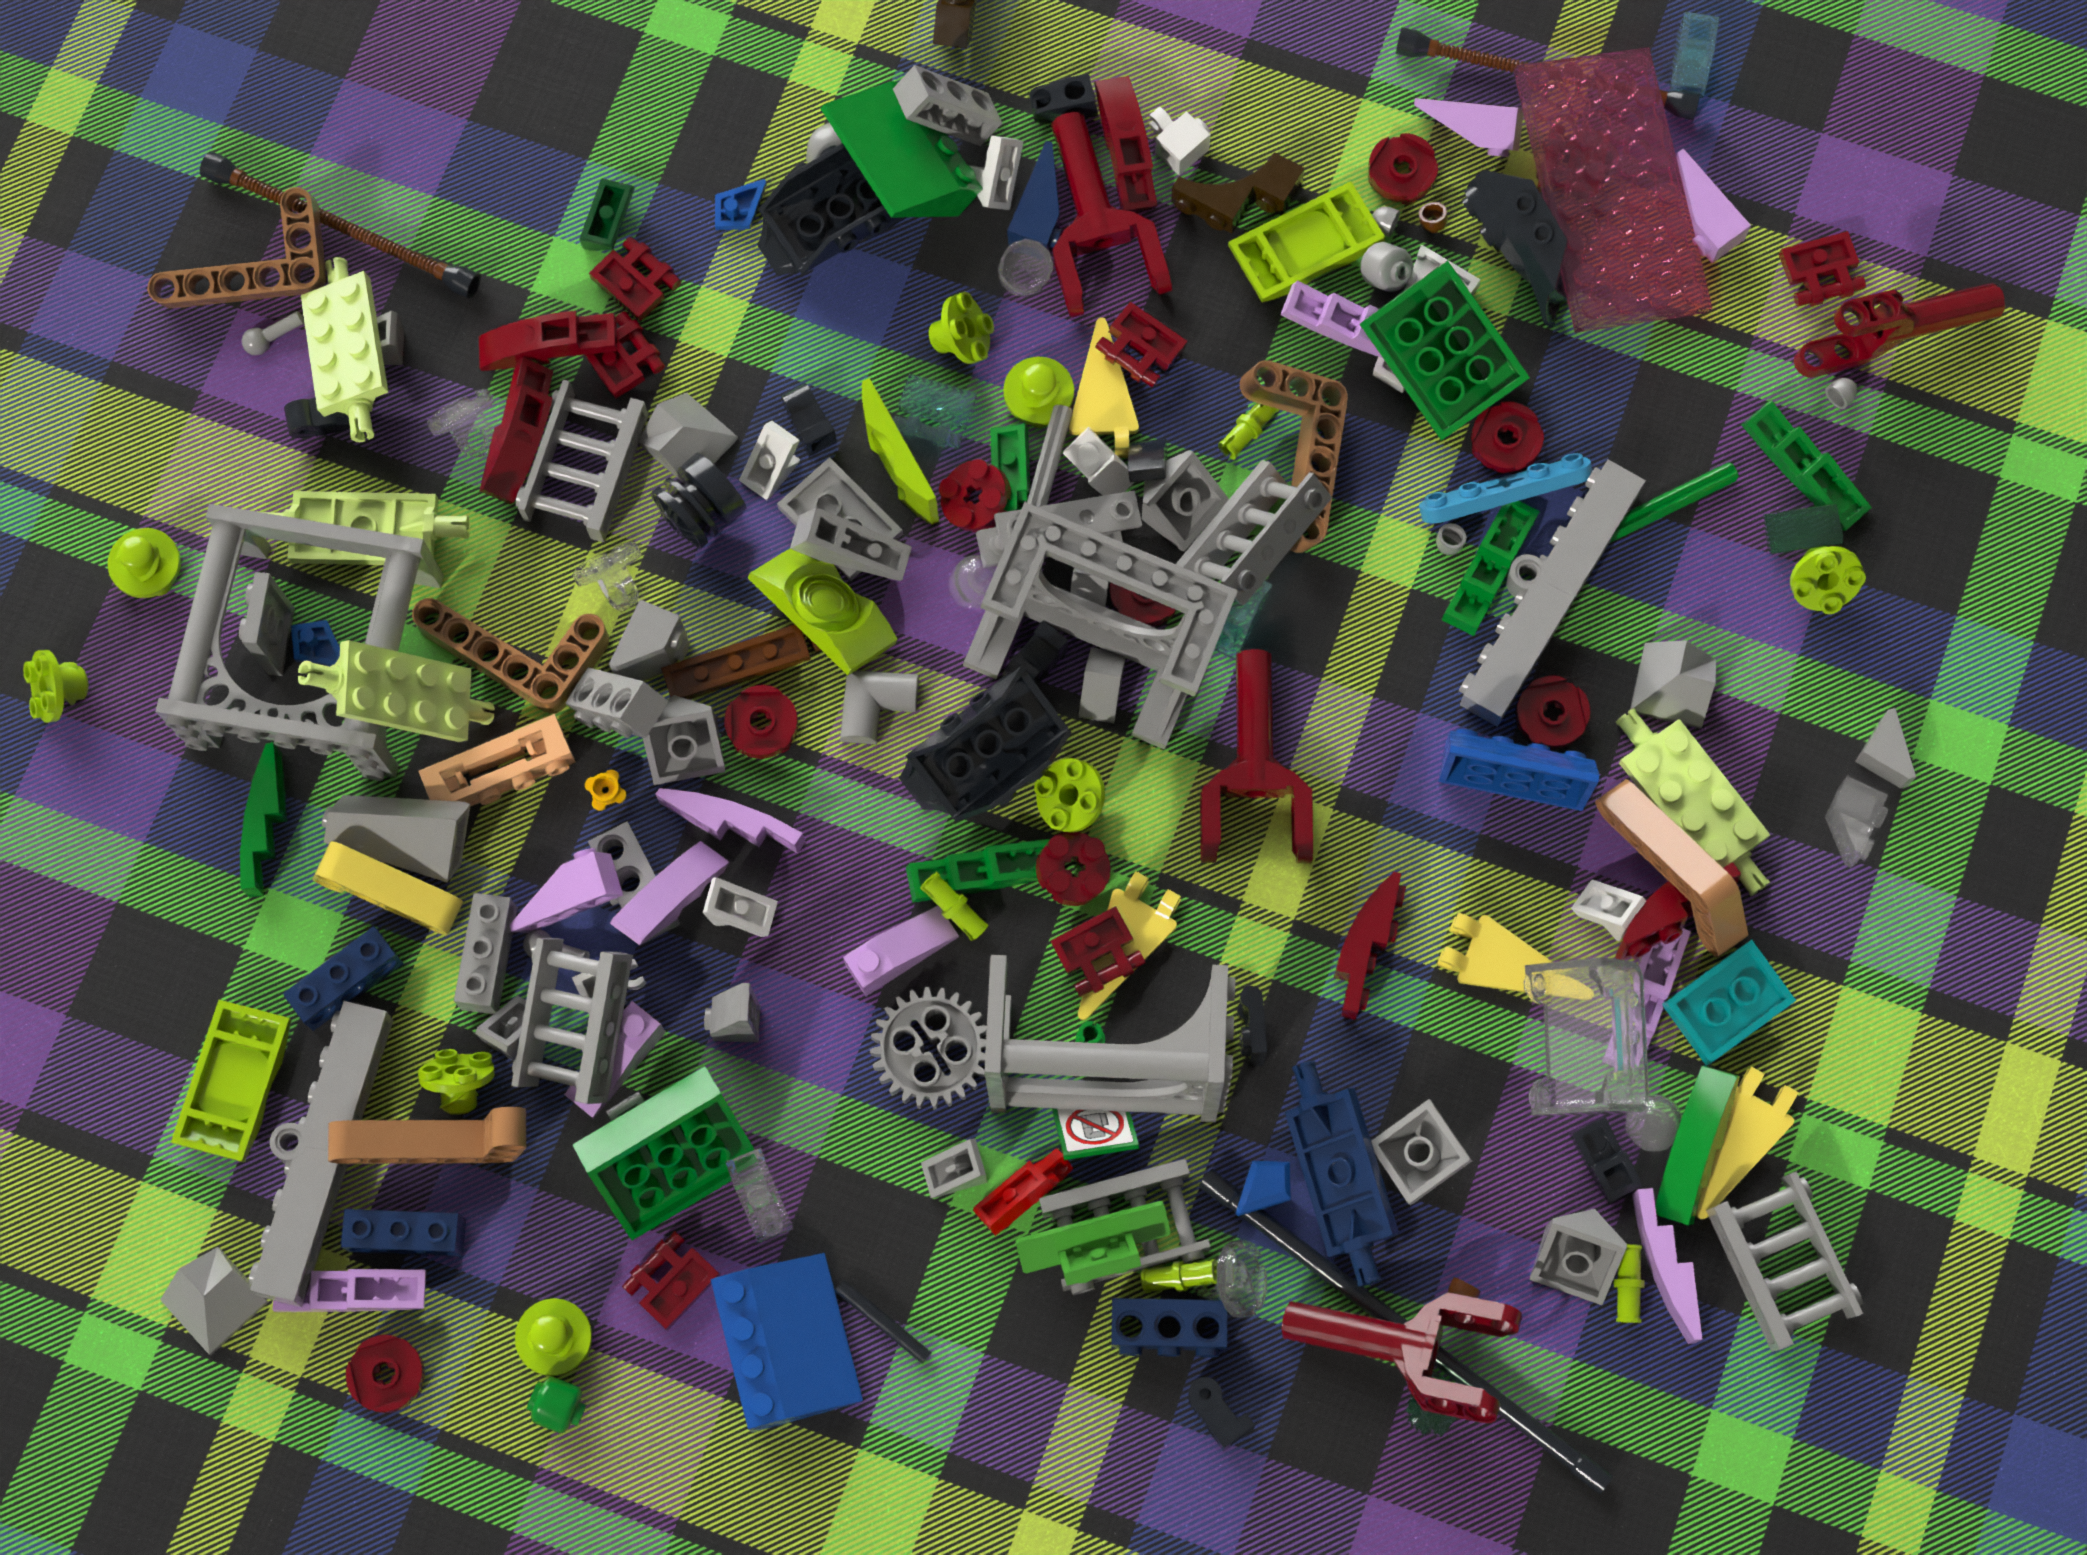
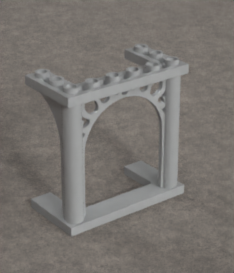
M1024 502L980 608L986 611L963 666L997 679L1022 617L1026 616L1040 623L1044 620L1057 630L1157 671L1131 736L1165 749L1187 694L1195 697L1238 590ZM1045 556L1185 614L1178 626L1174 628L1159 630L1051 585L1042 573V564Z
M209 504L206 519L212 525V530L168 699H158L155 712L166 722L165 725L170 727L175 732V735L185 742V746L191 749L206 751L207 746L220 748L224 732L238 734L237 737L239 739L252 743H259L260 739L273 740L277 746L288 749H295L296 745L309 746L311 751L323 755H332L333 751L344 752L354 766L362 773L363 777L376 781H383L384 776L396 778L399 764L387 749L386 726L345 718L341 726H331L325 720L324 711L328 705H337V700L332 694H327L315 701L298 705L271 704L247 694L233 681L225 667L220 645L221 630L240 555L268 559L271 547L265 539L268 538L385 558L365 644L398 651L414 584L441 588L444 577L425 541L419 538ZM210 667L218 670L217 677L210 678ZM217 686H227L229 688V694L223 702L212 706L206 704V695ZM236 701L246 703L243 711L239 707L230 708ZM272 710H277L278 716L271 717L269 713ZM306 713L316 714L318 724H314L309 719L303 722L302 718Z
M991 955L984 1069L991 1112L1006 1113L1007 1106L1201 1115V1122L1216 1123L1218 1112L1224 1113L1233 1067V1055H1226L1225 1046L1226 1040H1233L1234 1016H1227V1001L1235 1000V977H1228V965H1212L1209 987L1200 1007L1183 1026L1173 1033L1148 1043L1105 1044L1010 1039L1012 999L1011 995H1006L1007 956ZM1008 1073L1148 1080L1139 1082H1104L1008 1077Z

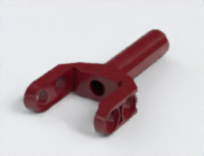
M1070 112L1055 118L1051 127L1077 212L1073 223L1063 231L1052 249L1055 269L1070 318L1084 315L1083 291L1072 254L1076 253L1079 256L1131 242V238L1137 237L1151 287L1157 291L1158 295L1171 292L1172 283L1154 222L1133 211L1118 210L1110 204L1084 115L1079 112Z
M1989 283L1909 303H1903L1904 298L1902 294L1895 289L1848 300L1834 313V323L1843 334L1806 343L1795 354L1794 366L1801 375L1808 378L1859 367L1883 355L1904 340L2002 316L2005 310L2004 294L2000 287L1994 283ZM1875 304H1880L1876 309H1874ZM1849 311L1856 315L1859 325L1853 326L1846 322L1843 315L1844 312ZM1835 345L1846 348L1849 352V359L1840 358L1835 352ZM1810 352L1816 355L1819 359V366L1814 367L1807 363L1804 356L1805 353Z
M1261 649L1244 650L1236 654L1237 758L1202 788L1200 796L1201 863H1216L1217 852L1221 843L1220 794H1225V797L1284 798L1285 794H1291L1292 852L1296 857V863L1312 864V789L1295 772L1284 768L1273 756L1272 654Z
M1448 1292L1424 1305L1412 1320L1400 1324L1291 1301L1284 1312L1282 1336L1283 1339L1394 1362L1406 1379L1408 1390L1422 1410L1479 1423H1493L1497 1419L1500 1402L1495 1397L1489 1395L1484 1389L1431 1378L1443 1335V1325L1502 1338L1518 1333L1522 1313L1515 1307L1507 1304Z

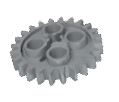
M925 987L923 998H918L916 993L911 990V1001L908 1003L898 996L896 1000L899 1009L895 1011L892 1008L885 1007V1012L889 1018L888 1021L876 1020L877 1026L883 1032L871 1034V1039L880 1044V1046L870 1049L871 1056L881 1057L880 1060L873 1064L874 1071H886L879 1078L880 1083L886 1084L892 1081L893 1084L889 1090L890 1094L893 1096L902 1090V1102L904 1104H907L912 1097H916L919 1109L922 1108L925 1099L931 1101L933 1110L937 1109L938 1100L942 1098L950 1107L952 1106L951 1095L955 1093L965 1100L966 1096L963 1089L965 1086L974 1090L978 1088L973 1079L974 1075L985 1077L984 1069L979 1066L980 1063H985V1053L982 1050H986V1039H981L980 1037L986 1035L987 1026H977L982 1019L981 1012L969 1015L972 1002L968 1001L959 1006V993L956 992L950 1000H947L944 988L939 990L937 997H932L929 987ZM933 1015H941L947 1022L941 1030L933 1031L926 1026L927 1020ZM913 1021L918 1022L932 1045L939 1043L937 1045L938 1054L950 1069L951 1074L949 1076L942 1072L937 1061L929 1051L924 1053L923 1040L911 1026ZM903 1035L913 1037L915 1039L914 1047L909 1051L898 1050L895 1047V1043L899 1037ZM954 1045H961L967 1049L966 1057L960 1061H952L946 1056L948 1049ZM922 1066H931L936 1070V1075L929 1082H921L915 1077L917 1070Z

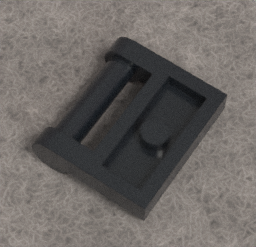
M1247 986L1240 994V1003L1237 1008L1238 1017L1245 1022L1246 1026L1241 1027V1057L1248 1056L1249 1067L1264 1066L1267 1055L1263 995L1256 986Z

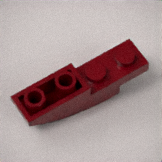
M1129 76L1095 81L1094 85L1106 148L1110 150L1121 210L1133 212L1156 209L1158 205L1151 173L1153 163L1141 111Z
M576 311L553 313L513 322L479 336V363L481 371L515 368L516 361L522 357L540 365L551 364V358L618 351L617 326L614 313L579 317Z
M524 357L516 361L502 422L494 428L480 492L508 504L514 503L517 493L529 472L547 422L553 400L552 397L548 396L553 370Z
M1731 863L1723 867L1737 884L1741 873L1735 864ZM1670 881L1662 885L1647 899L1630 922L1615 955L1618 962H1622L1630 957L1638 959L1647 954L1652 946L1661 942L1669 944L1682 935V929L1687 918L1694 915L1691 902Z
M1393 872L1378 886L1357 914L1347 934L1333 977L1348 981L1341 1017L1355 1020L1358 1010H1366L1370 989L1363 988L1366 974L1373 975L1377 953L1370 951L1372 949L1384 952L1388 942H1395L1399 921L1392 920L1395 906L1402 907L1406 886L1399 884L1402 873Z

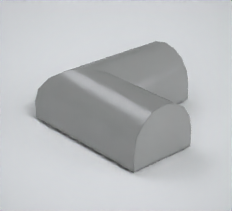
M856 670L850 675L846 674L840 741L877 745L880 710L916 712L919 675Z

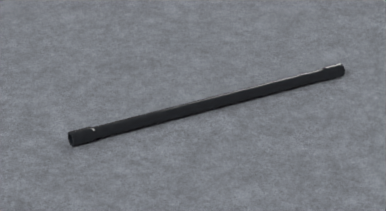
M1211 1169L1198 1187L1223 1206L1236 1212L1241 1192L1227 1179ZM1263 1209L1240 1215L1372 1318L1400 1324L1408 1322L1363 1286L1358 1287L1357 1282ZM1439 1347L1435 1366L1458 1384L1482 1388L1489 1395L1495 1397L1500 1402L1498 1415L1569 1468L1574 1476L1599 1495L1603 1492L1613 1478V1475L1587 1455L1579 1453L1443 1347Z

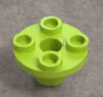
M962 292L945 300L942 307L941 320L933 322L929 327V340L932 347L938 353L946 354L951 352L962 362L974 364L987 359L990 348V334L994 331V324L988 314H983L968 292Z
M1031 357L1020 361L1009 371L1004 382L1003 396L1008 410L1015 418L1035 428H1043L1049 425L1055 405L1071 407L1074 398V384L1070 373L1059 362L1047 357Z
M139 528L124 534L113 545L108 557V572L114 584L125 594L136 598H149L167 594L177 579L181 568V556L177 545L167 534L153 528Z
M1815 546L1809 549L1795 565L1790 577V587L1795 599L1803 607L1810 610L1823 611L1825 614H1834L1840 611L1843 605L1857 595L1865 583L1866 576L1860 560L1850 550L1835 546Z
M38 650L34 653L32 661L24 663V678L27 683L31 684L32 697L29 701V709L33 719L41 718L46 723L57 722L62 715L64 702L67 701L70 705H74L77 700H83L87 696L89 689L88 677L85 670L77 666L76 663L64 662L59 665L56 657L50 650Z
M1067 758L1055 762L1034 785L1039 813L1044 821L1054 830L1063 832L1084 830L1095 822L1102 811L1105 801L1103 780L1095 767L1083 760Z
M454 1049L437 1051L435 1059L425 1063L418 1071L419 1084L426 1090L440 1093V1108L446 1113L453 1115L466 1114L474 1110L477 1106L478 1096L476 1089L488 1084L495 1075L490 1053L457 1054V1051Z
M553 1298L535 1303L521 1316L515 1331V1346L523 1363L531 1370L546 1376H560L576 1369L587 1359L592 1343V1329L587 1316L575 1304L563 1299Z

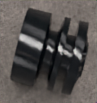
M697 452L678 468L685 482L684 485L668 477L664 481L668 492L661 487H657L650 494L659 508L662 517L670 527L695 547L701 549L708 543L704 532L711 537H715L719 533L712 519L713 516L726 524H730L747 507L741 495L725 475L704 455Z

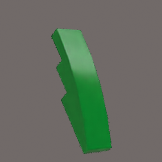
M1773 401L1765 403L1741 424L1782 473L1843 531L1850 528L1872 508L1828 452L1822 454L1800 426L1793 428Z
M1520 501L1502 505L1481 542L1459 588L1447 607L1442 621L1472 636L1475 635L1505 580L1511 564L1516 559L1540 512L1539 510Z
M274 742L265 744L252 779L244 813L240 847V889L249 898L264 896L261 860L276 858L273 823L287 822L282 752Z
M1050 839L987 846L983 851L951 854L941 860L909 863L906 866L912 903L932 900L920 887L936 872L940 874V877L958 895L985 892L1038 881L1036 875L1037 857Z
M1705 1065L1701 1067L1665 1168L1655 1205L1656 1215L1686 1225L1694 1224L1702 1188L1708 1186L1716 1151L1722 1149L1740 1076Z

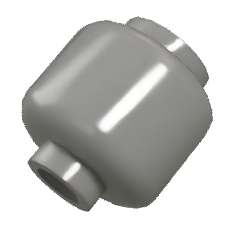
M1386 242L1373 244L1367 249L1361 260V274L1367 284L1388 292L1399 291L1409 281L1413 271L1411 255L1404 248Z

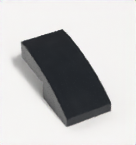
M1167 439L1133 442L1130 444L1128 454L1130 483L1166 478Z
M1601 1116L1569 1133L1587 1169L1607 1202L1610 1203L1643 1186L1627 1152L1622 1151L1606 1117Z

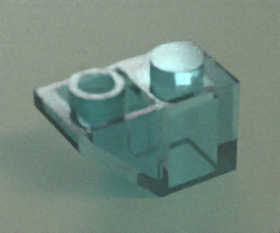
M1684 12L1677 33L1669 91L1687 90L1700 93L1699 98L1704 97L1715 50L1719 17Z
M1264 581L1244 606L1234 599L1215 646V651L1236 660V654L1241 652L1261 614L1273 586L1272 584Z

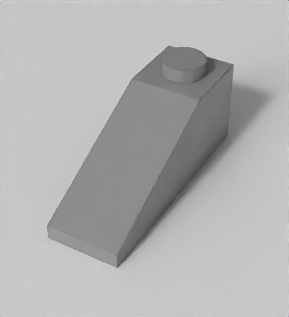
M817 507L799 516L790 549L822 562L897 581L903 580L912 548L907 544Z
M741 983L712 997V1008L705 1009L704 1027L705 1030H710V1035L714 1041L759 1042L761 1006L750 983Z

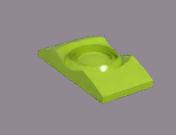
M1349 181L1229 241L1228 246L1261 302H1266L1289 294L1292 284L1297 280L1308 284L1316 277L1330 270L1348 266L1362 257L1373 244L1384 242L1385 236L1353 183Z
M870 378L862 381V403L871 450L879 455L895 485L898 486V499L930 525L938 523L939 516L935 494Z
M789 548L750 572L748 579L847 675H850L894 646L898 640L875 602L856 594L842 580L834 564L819 561Z
M218 1000L171 1143L235 1161L245 1162L262 1125L271 1085L282 1065L290 1030V1018Z

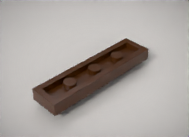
M792 625L662 667L661 670L670 698L676 695L685 699H692L810 661L811 658L802 631L796 625Z

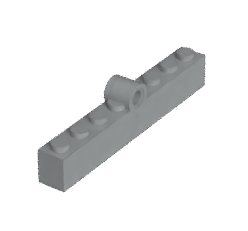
M1607 460L1602 470L1595 467L1585 484L1586 487L1590 488L1584 499L1577 496L1567 513L1572 519L1566 528L1560 525L1550 540L1549 544L1554 546L1549 556L1546 557L1542 554L1538 558L1534 555L1526 554L1517 557L1513 561L1506 578V586L1509 593L1515 597L1513 602L1518 607L1512 616L1505 613L1495 630L1496 633L1500 634L1494 646L1490 643L1486 644L1477 662L1482 664L1476 675L1469 672L1459 689V692L1464 694L1460 706L1498 727L1609 545L1617 527L1639 496L1646 480L1610 460ZM1520 574H1528L1533 580H1523Z
M347 1001L343 1002L341 1011L337 1010L332 1018L331 1032L334 1033L330 1045L325 1046L320 1055L319 1066L322 1070L318 1082L314 1081L309 1089L308 1103H310L307 1116L302 1117L298 1124H281L271 1134V1151L285 1164L284 1174L287 1177L283 1189H278L273 1200L272 1209L275 1211L272 1224L265 1227L261 1237L263 1251L260 1261L253 1264L249 1274L250 1291L258 1297L298 1307L303 1306L311 1281V1271L315 1269L348 1165L328 1162V1123L342 1120H362L394 1021L387 1011ZM293 1140H298L297 1147L287 1151L288 1144Z

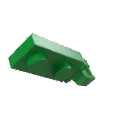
M1025 423L990 429L991 464L1006 475L1011 487L1010 500L1007 498V504L1004 508L1007 512L1022 509V503L1027 502L1031 489L1029 433Z

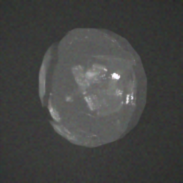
M487 389L477 390L475 392L477 398L470 400L468 396L460 397L435 412V415L426 422L433 436L449 431L464 454L470 457H483L487 455L493 430L483 412L495 402ZM478 429L484 436V443L479 449L474 450L469 446L467 440L469 433L472 430Z
M633 541L613 547L612 553L608 555L598 554L577 566L572 574L578 586H585L597 581L609 604L618 611L627 610L639 600L637 587L626 567L642 555L637 544Z
M1245 1240L1231 1241L1226 1244L1219 1255V1259L1216 1260L1218 1261L1217 1285L1210 1290L1207 1289V1284L1193 1286L1196 1293L1206 1300H1221L1225 1309L1233 1317L1247 1318L1256 1315L1255 1310L1262 1308L1267 1293V1273L1264 1265L1259 1266L1257 1257H1261L1259 1250L1250 1241Z

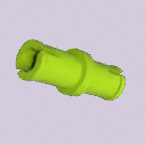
M1256 403L1247 414H1241L1236 420L1237 425L1218 443L1220 451L1225 456L1230 454V459L1235 460L1252 439H1257L1262 434V428L1279 409Z
M938 872L932 874L920 887L942 909L941 914L946 919L951 918L971 941L978 938L988 927V924L967 905L968 899L963 894L958 895L940 877Z
M1627 1244L1618 1267V1277L1614 1279V1287L1617 1288L1616 1322L1641 1323V1288H1645V1280H1641L1642 1246Z
M1216 1259L1188 1264L1184 1263L1183 1260L1175 1261L1172 1266L1152 1269L1145 1268L1141 1272V1284L1146 1293L1169 1289L1183 1292L1187 1291L1191 1286L1219 1284L1221 1280L1220 1266Z

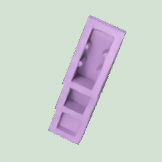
M1298 280L1292 284L1280 314L1281 316L1345 345L1383 358L1359 325L1379 310L1372 305L1363 308L1336 293L1327 296Z
M659 788L655 794L661 805L720 841L727 830L730 829L760 847L766 836L771 837L797 854L805 844L802 832L770 815L736 802L696 792Z
M698 842L639 891L613 917L610 924L638 945L643 944L676 921L681 910L701 896L705 886L712 881V878L719 877L724 873L729 861L703 842Z
M1682 929L1683 933L1678 939L1669 944L1661 942L1652 946L1647 954L1639 958L1602 1063L1633 1075H1638L1651 1038L1663 1010L1662 1003L1666 1001L1670 994L1691 931Z
M1653 1188L1638 1189L1632 1194L1639 1236L1651 1274L1667 1310L1688 1344L1697 1343L1702 1340L1693 1262L1677 1263L1673 1225L1657 1226Z
M348 1269V1271H311V1281L303 1306L298 1307L273 1300L272 1310L274 1312H356L424 1309L426 1270Z

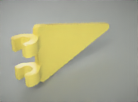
M1101 317L1097 319L1069 424V433L1071 435H1080L1090 427L1096 435H1115V454L1119 458H1128L1129 434H1136L1139 431V424L1121 366L1117 363L1112 365L1104 359L1106 355L1095 348L1101 337L1113 343L1111 334L1108 332L1107 321Z
M1135 871L1125 892L1121 889L1113 890L1107 910L1115 906L1117 907L1134 941L1121 947L1125 955L1128 956L1139 950L1144 960H1146L1176 929L1177 923L1171 916L1181 902V896L1168 889L1157 910L1139 900L1149 884V878ZM1109 953L1092 962V965L1096 972L1115 963L1112 954ZM1122 975L1103 985L1105 989L1095 994L1092 991L1082 996L1078 1010L1079 1019L1087 1020L1128 977L1124 978Z
M1461 913L1454 917L1449 931L1472 939L1466 955L1455 949L1445 947L1444 951H1441L1437 965L1447 970L1459 972L1457 977L1459 983L1590 1001L1594 997L1593 990L1489 916L1482 915L1478 922Z
M1753 1067L1746 1070L1736 1089L1722 1149L1716 1151L1708 1186L1702 1188L1696 1217L1700 1220L1708 1217L1706 1210L1719 1205L1794 1124L1793 1117L1787 1114L1799 1092L1784 1085L1777 1093L1773 1104H1768L1753 1095L1764 1076V1073Z

